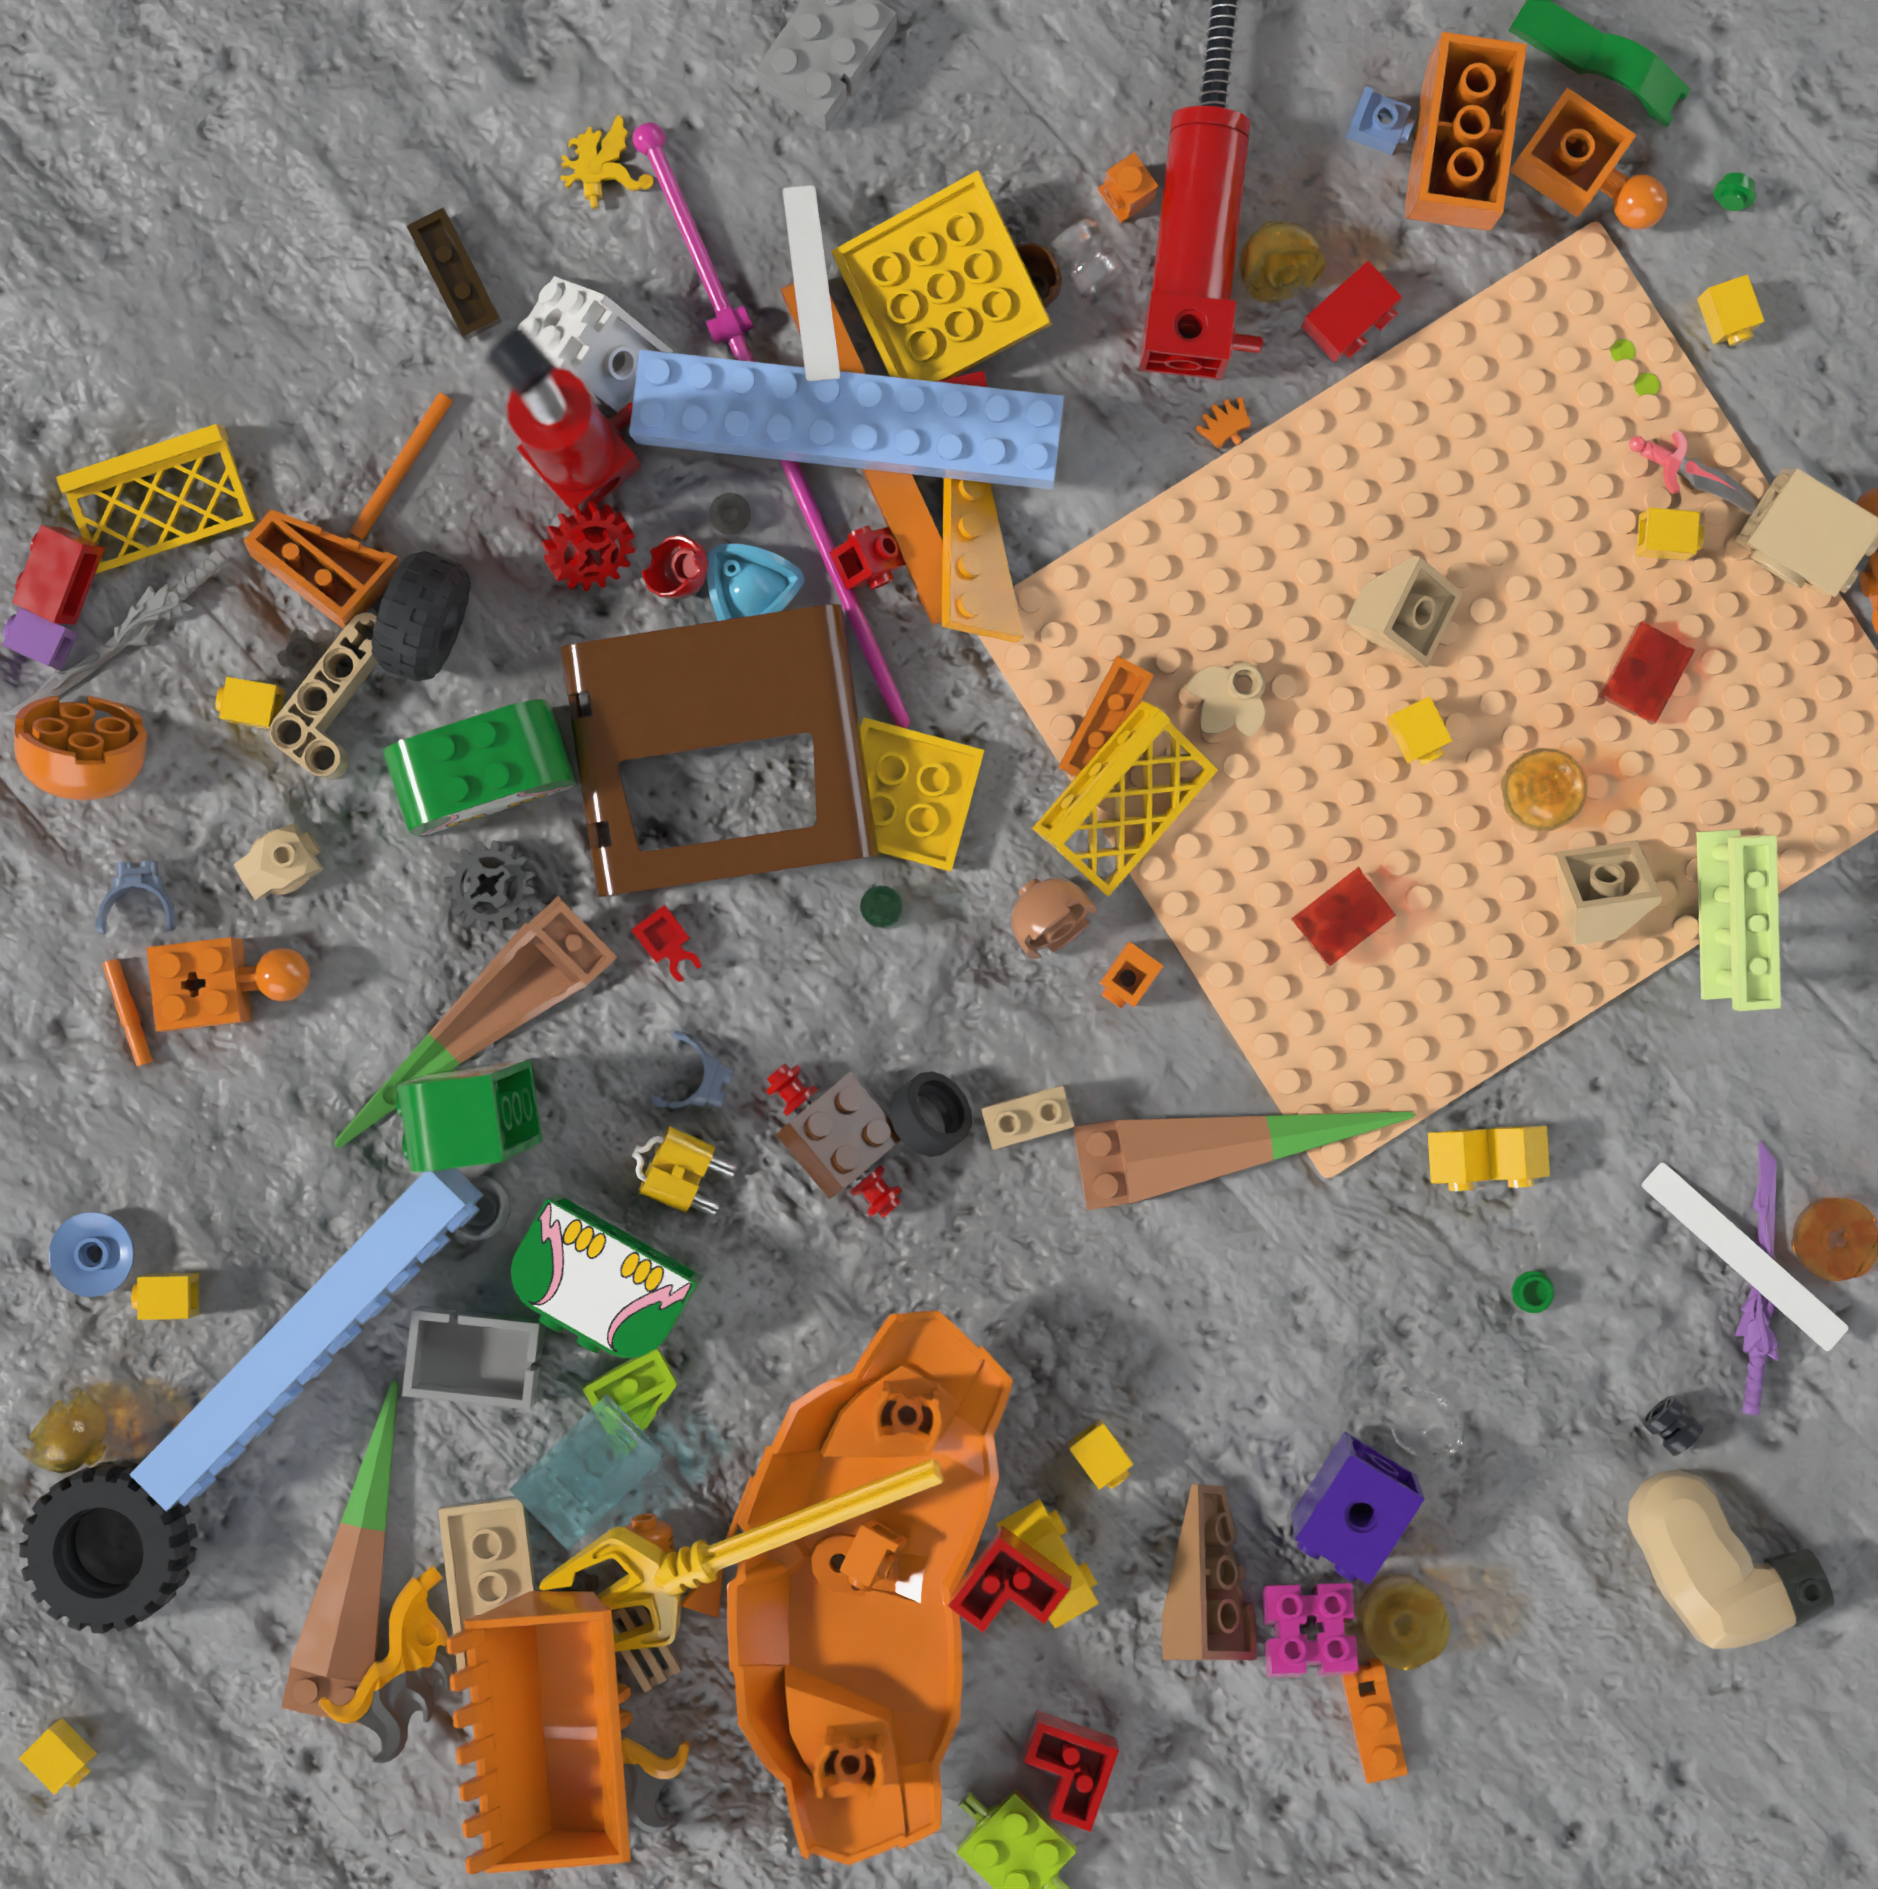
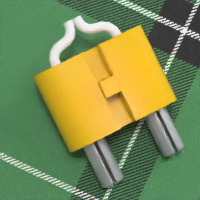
M671 1126L666 1128L662 1137L656 1136L649 1139L643 1147L636 1146L632 1155L637 1160L636 1175L642 1180L638 1190L639 1194L683 1213H686L689 1207H693L711 1216H715L717 1213L715 1209H719V1203L696 1193L702 1176L704 1177L707 1168L731 1178L735 1173L728 1169L736 1171L737 1165L713 1155L715 1151L714 1145ZM658 1142L655 1156L644 1175L642 1172L644 1162L639 1153L649 1151L653 1144Z

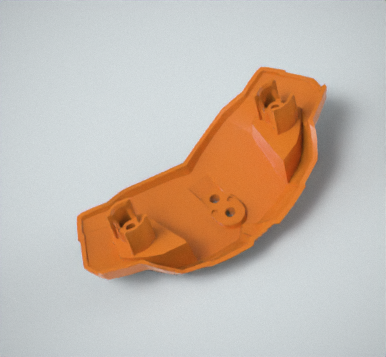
M919 1311L889 1315L866 1347L851 1373L831 1379L815 1387L790 1404L772 1445L765 1448L737 1522L743 1532L931 1458L934 1461H938L941 1467L940 1472L944 1478L943 1483L740 1561L737 1565L736 1578L727 1584L729 1670L734 1672L738 1725L764 1767L784 1784L800 1854L807 1860L811 1855L816 1854L835 1862L851 1865L899 1846V1850L932 1835L941 1827L942 1789L940 1765L960 1721L963 1677L960 1615L950 1609L948 1604L952 1593L960 1584L975 1553L999 1481L994 1433L1006 1407L1013 1380L982 1345L978 1348L940 1311ZM873 1519L907 1537L908 1541L905 1547L892 1553V1555L897 1557V1561L886 1580L880 1578L874 1584L872 1590L867 1592L853 1586L848 1581L849 1576L839 1571L841 1567L834 1566L831 1558L835 1554L846 1556L861 1524Z

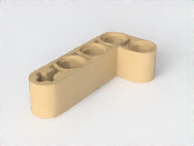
M361 613L350 620L270 725L269 735L273 744L308 772L325 780H334L345 774L349 766V757L344 748L324 732L378 663L372 656V641L362 634L367 627L374 631L377 616L372 613ZM352 644L366 653L363 658L349 649ZM343 658H351L353 661L352 672L347 677L338 678L335 672L337 663ZM320 690L325 691L327 694L325 707L319 711H313L310 707L312 695ZM292 724H299L302 730L300 739L296 743L288 745L284 738L286 729ZM332 749L335 755L333 765L329 769L321 770L317 764L319 754L323 750Z

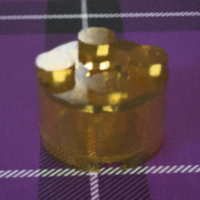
M1406 1574L1380 1576L1373 1580L1372 1584L1360 1598L1357 1608V1624L1360 1635L1371 1651L1383 1663L1400 1670H1413L1432 1659L1434 1660L1443 1652L1450 1635V1621L1439 1597L1420 1579ZM1404 1614H1407L1411 1619L1410 1623H1402L1399 1629L1395 1621L1397 1618H1403Z

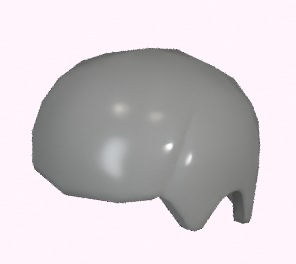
M468 1177L467 1179L484 1196L475 1204L480 1209L479 1212L465 1226L459 1227L455 1231L460 1236L471 1240L492 1238L507 1224L511 1214L510 1198L502 1185L489 1177Z

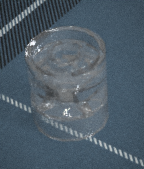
M1093 217L1086 218L1068 228L1049 246V251L1062 269L1070 270L1068 280L1080 298L1089 297L1100 291L1120 276L1126 268L1115 249L1104 246L1106 235Z

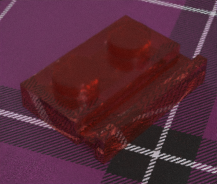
M1640 621L1633 630L1598 697L1634 716L1646 720L1648 724L1654 725L1657 723L1695 649L1684 646L1677 639Z
M1356 867L1290 918L1327 967L1333 965L1396 916L1377 889L1364 876L1360 867Z

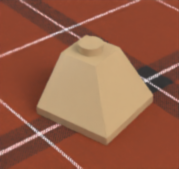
M1413 555L1364 584L1352 605L1345 623L1367 640L1427 668L1463 592L1424 559Z
M1638 840L1554 853L1563 918L1574 946L1616 940L1661 903L1662 895Z

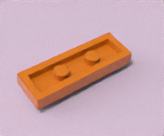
M1117 655L1057 769L1076 778L1136 709L1154 674Z

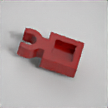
M665 904L631 929L655 963H660L666 957L669 959L670 973L678 982L682 983L685 980L679 971V964L683 960L692 961L697 969L703 967L700 958L696 954L683 949L682 945L691 938Z

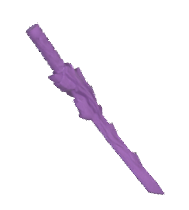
M1759 1141V1180L1753 1202V1209L1758 1213V1238L1755 1244L1774 1260L1776 1160L1765 1145ZM1749 1283L1751 1290L1748 1299L1740 1309L1743 1311L1735 1336H1744L1743 1352H1749L1748 1375L1746 1377L1745 1400L1743 1401L1742 1413L1759 1416L1766 1357L1768 1356L1775 1361H1779L1777 1353L1779 1345L1774 1337L1775 1333L1769 1328L1770 1317H1772L1773 1313H1777V1308Z

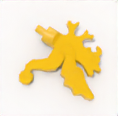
M621 115L616 116L609 133L601 141L602 149L598 154L597 146L602 133L600 130L593 133L592 127H588L585 134H579L577 138H571L568 143L569 148L573 145L578 147L575 153L579 155V158L576 161H570L566 155L561 157L564 161L561 163L562 168L569 167L574 169L575 172L569 176L561 175L560 179L566 182L564 185L567 189L571 188L576 180H582L585 199L590 200L591 209H598V200L603 198L601 181L616 179L629 191L649 190L653 187L654 180L651 175L643 174L639 177V181H634L621 164L613 163L620 159V153L627 150L625 141L629 133L624 128Z

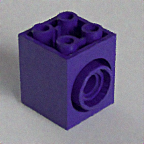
M1344 1431L1291 1513L1295 1540L1298 1541V1548L1314 1559H1319L1322 1556L1334 1563V1569L1344 1578L1352 1582L1360 1579L1370 1585L1425 1500L1417 1475Z

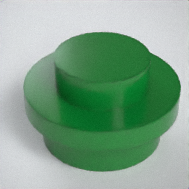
M1727 173L1715 185L1713 196L1727 210L1739 211L1746 209L1755 202L1757 195L1754 189L1755 182L1751 177L1743 173Z
M1526 1271L1514 1280L1511 1296L1516 1306L1528 1313H1540L1551 1305L1554 1299V1286L1545 1274L1538 1271Z

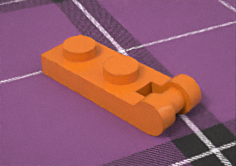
M1382 1658L1369 1659L1368 1664L1358 1666V1672L1353 1675H1341L1363 1775L1367 1784L1408 1775ZM1372 1681L1374 1690L1359 1694L1358 1684Z

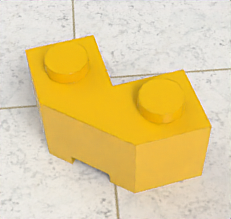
M1547 1126L1494 1127V1129H1459L1428 1133L1431 1183H1448V1191L1474 1190V1182L1486 1180H1508V1187L1511 1188L1534 1186V1178L1550 1176Z
M1038 1499L996 1523L998 1530L1003 1525L1072 1577L1070 1591L1049 1618L1055 1629L1099 1604L1092 1590L1093 1587L1098 1585V1582L1088 1564L1084 1562L1078 1565L1062 1537L1068 1530L1056 1509L1049 1513L1042 1501Z

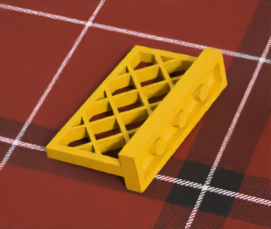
M213 424L56 477L61 493L66 494L82 537L98 544L103 532H106L124 541L117 558L103 562L102 559L100 560L96 574L256 521L228 444L230 440L224 425ZM221 453L226 467L219 483L198 474L205 457ZM196 461L192 470L182 466L184 464ZM176 468L189 474L179 497L158 487L166 470ZM156 474L152 483L142 479ZM196 478L217 488L207 510L186 500ZM229 478L234 491L225 487ZM136 481L149 488L140 510L119 500L127 483ZM116 487L112 496L103 492ZM155 492L176 501V505L167 523L146 514ZM222 492L237 498L243 516L227 521L213 514ZM95 494L110 501L100 523L85 516L79 499ZM116 505L137 515L127 536L106 527ZM183 505L204 515L197 531L190 534L173 527ZM143 518L164 528L157 545L147 547L134 540ZM210 518L219 522V524L206 528ZM89 524L97 528L94 536L92 535ZM170 532H173V533H175V534L181 536V537H178V538H175V539L166 541L167 538H168V536H169V534H170ZM131 545L138 549H141L139 551L127 554Z
M1144 701L1136 707L1032 827L1042 839L1050 843L1108 897L1218 771L1169 722L1171 719L1161 709ZM1164 730L1171 737V755L1153 757V741ZM1180 747H1181L1186 753L1180 754ZM1194 760L1202 769L1191 782L1180 783V761ZM1170 763V784L1152 786L1153 764ZM1143 765V787L1125 788L1126 772L1132 766ZM1170 792V806L1163 814L1152 815V793ZM1143 794V816L1125 817V796ZM1115 797V819L1097 820V806L1104 798ZM1143 823L1142 839L1136 845L1124 846L1125 825ZM1115 826V847L1097 849V828ZM1088 829V850L1072 852L1065 845L1067 840L1076 830ZM1115 855V870L1103 881L1097 875V857ZM1088 858V866L1081 859Z

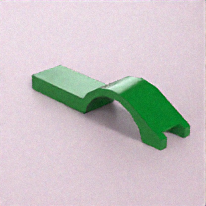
M1526 0L1508 30L1579 75L1586 73L1600 75L1625 87L1642 102L1647 110L1648 117L1666 128L1674 118L1670 111L1679 97L1684 100L1691 90L1661 58L1646 47L1625 37L1604 34L1550 0Z

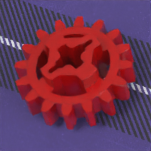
M589 501L585 511H581L576 504L572 505L573 515L567 517L559 513L557 516L561 524L558 527H547V531L552 539L542 541V546L547 553L543 556L555 579L558 582L564 580L569 589H573L578 582H580L584 591H589L593 582H597L601 588L606 587L605 578L608 576L616 580L620 578L617 571L619 566L630 567L631 563L626 554L635 553L636 548L631 542L635 537L622 513L620 511L614 513L609 504H605L600 511L594 501Z

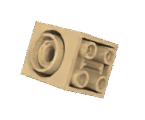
M1782 468L1734 541L1753 552L1751 559L1791 585L1798 588H1803L1806 585L1819 594L1836 597L1839 591L1846 593L1857 579L1859 571L1855 568L1864 554L1871 556L1878 548V517L1798 468Z

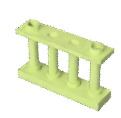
M1739 829L1696 832L1701 999L1732 998V1007L1737 1011L1781 1008L1777 835L1740 836Z

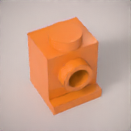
M1133 152L1107 170L1105 182L1097 188V191L1119 223L1122 224L1155 201L1158 184L1136 153Z
M1129 941L1124 945L1119 955L1098 984L1105 988L1101 996L1120 1009L1126 1003L1133 1008L1140 1001L1164 965ZM1125 970L1131 971L1135 976V982L1129 987L1122 985L1119 979L1120 974Z
M870 1519L861 1524L839 1571L849 1576L848 1581L853 1586L870 1592L880 1578L883 1580L888 1578L897 1561V1557L892 1555V1553L905 1547L908 1538Z

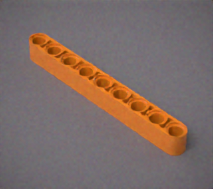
M794 283L780 288L800 334ZM830 296L839 369L842 372L866 374ZM861 469L884 521L898 544L906 563L905 567L932 625L935 626L942 622L943 541L912 474Z

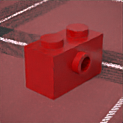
M1367 260L1305 317L1301 328L1334 363L1343 355L1351 359L1368 343L1364 338L1368 332L1374 327L1382 331L1397 317L1399 313L1395 308L1402 296Z
M41 525L39 531L32 538L30 544L31 552L24 571L20 573L16 580V592L12 603L52 623L76 625L105 547L65 528Z

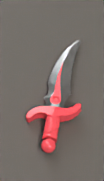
M1677 430L1672 434L1675 442L1673 452L1650 440L1645 441L1642 436L1631 438L1629 447L1633 452H1640L1641 456L1664 467V483L1671 494H1676L1680 490L1677 483L1678 474L1685 477L1694 488L1726 499L1750 514L1757 507V503L1751 495L1726 473L1715 467L1705 466L1699 458L1685 456L1687 440L1681 431Z

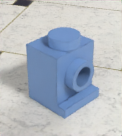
M1365 86L1345 138L1392 155L1398 142L1406 144L1415 120L1408 118L1411 106L1375 93L1373 88ZM1378 115L1392 120V122L1384 124L1379 121Z

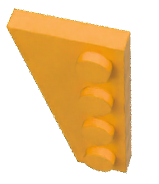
M944 478L942 627L1017 643L1024 638L991 484Z

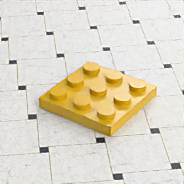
M863 717L860 731L878 853L952 872L985 750Z

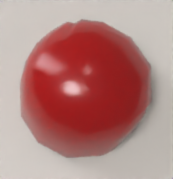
M685 535L668 536L657 547L650 550L652 556L651 564L642 571V577L649 591L666 599L689 598L700 590L706 579L708 559L706 551L699 542Z

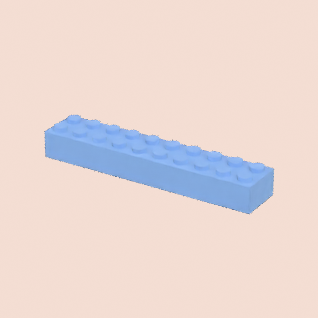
M639 349L629 435L636 444L1054 490L1064 396L840 371L838 379L808 381L806 379L805 367Z
M457 1168L424 1172L134 1469L130 1476L165 1511L179 1502L185 1507L196 1496L200 1497L217 1480L214 1476L223 1468H228L246 1450L243 1446L254 1437L257 1438L274 1422L275 1419L272 1416L277 1414L283 1407H288L304 1391L299 1384L305 1385L312 1377L316 1378L333 1361L328 1354L334 1355L342 1347L345 1348L362 1331L358 1324L361 1323L363 1325L371 1317H376L391 1302L392 1299L387 1294L389 1292L391 1294L395 1293L400 1287L404 1288L421 1271L416 1264L419 1261L424 1263L430 1256L433 1258L447 1245L450 1239L445 1234L448 1231L453 1233L459 1227L462 1228L479 1212L480 1209L475 1204L484 1195Z

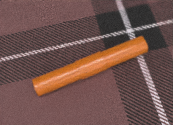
M119 958L106 961L102 965L136 1066L139 1067L152 1063L153 1059Z

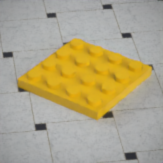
M978 170L831 251L890 377L933 382L953 378L1053 325L985 180Z

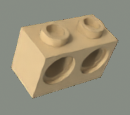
M1062 1085L981 1107L992 1150L1075 1127Z

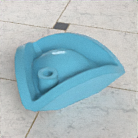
M718 545L709 552L707 557L708 590L718 621L782 611L796 596L805 581L803 572L790 561L775 553L750 545Z

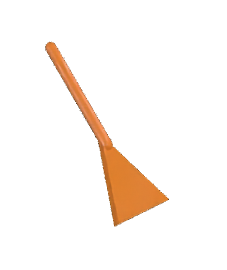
M754 1475L750 1476L725 1539L735 1536L738 1531L739 1525L737 1522ZM723 1568L718 1571V1577L715 1581L711 1583L701 1582L698 1588H692L680 1603V1606L718 1618Z

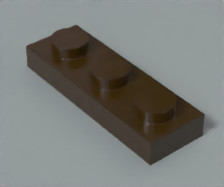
M444 207L407 225L406 227L464 340L466 341L502 323Z

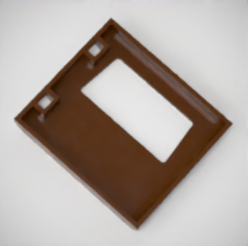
M841 604L804 607L580 642L560 647L597 897L879 856ZM579 695H590L593 716L582 717ZM804 733L812 735L816 800V824L814 826L645 852L639 848L619 770V764L622 761ZM609 822L612 846L601 847L598 823Z

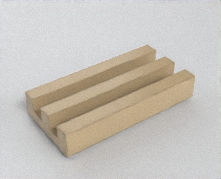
M643 1605L615 1609L611 1612L613 1633H623L616 1621L618 1618L622 1619L627 1630L637 1627L629 1613L633 1609L636 1610L644 1624L652 1622L649 1609ZM670 1645L658 1647L668 1664V1667L665 1669L661 1668L650 1648L639 1649L654 1674L651 1677L648 1676L634 1650L621 1651L645 1693L658 1683L661 1684L666 1681L668 1677L682 1671V1666Z

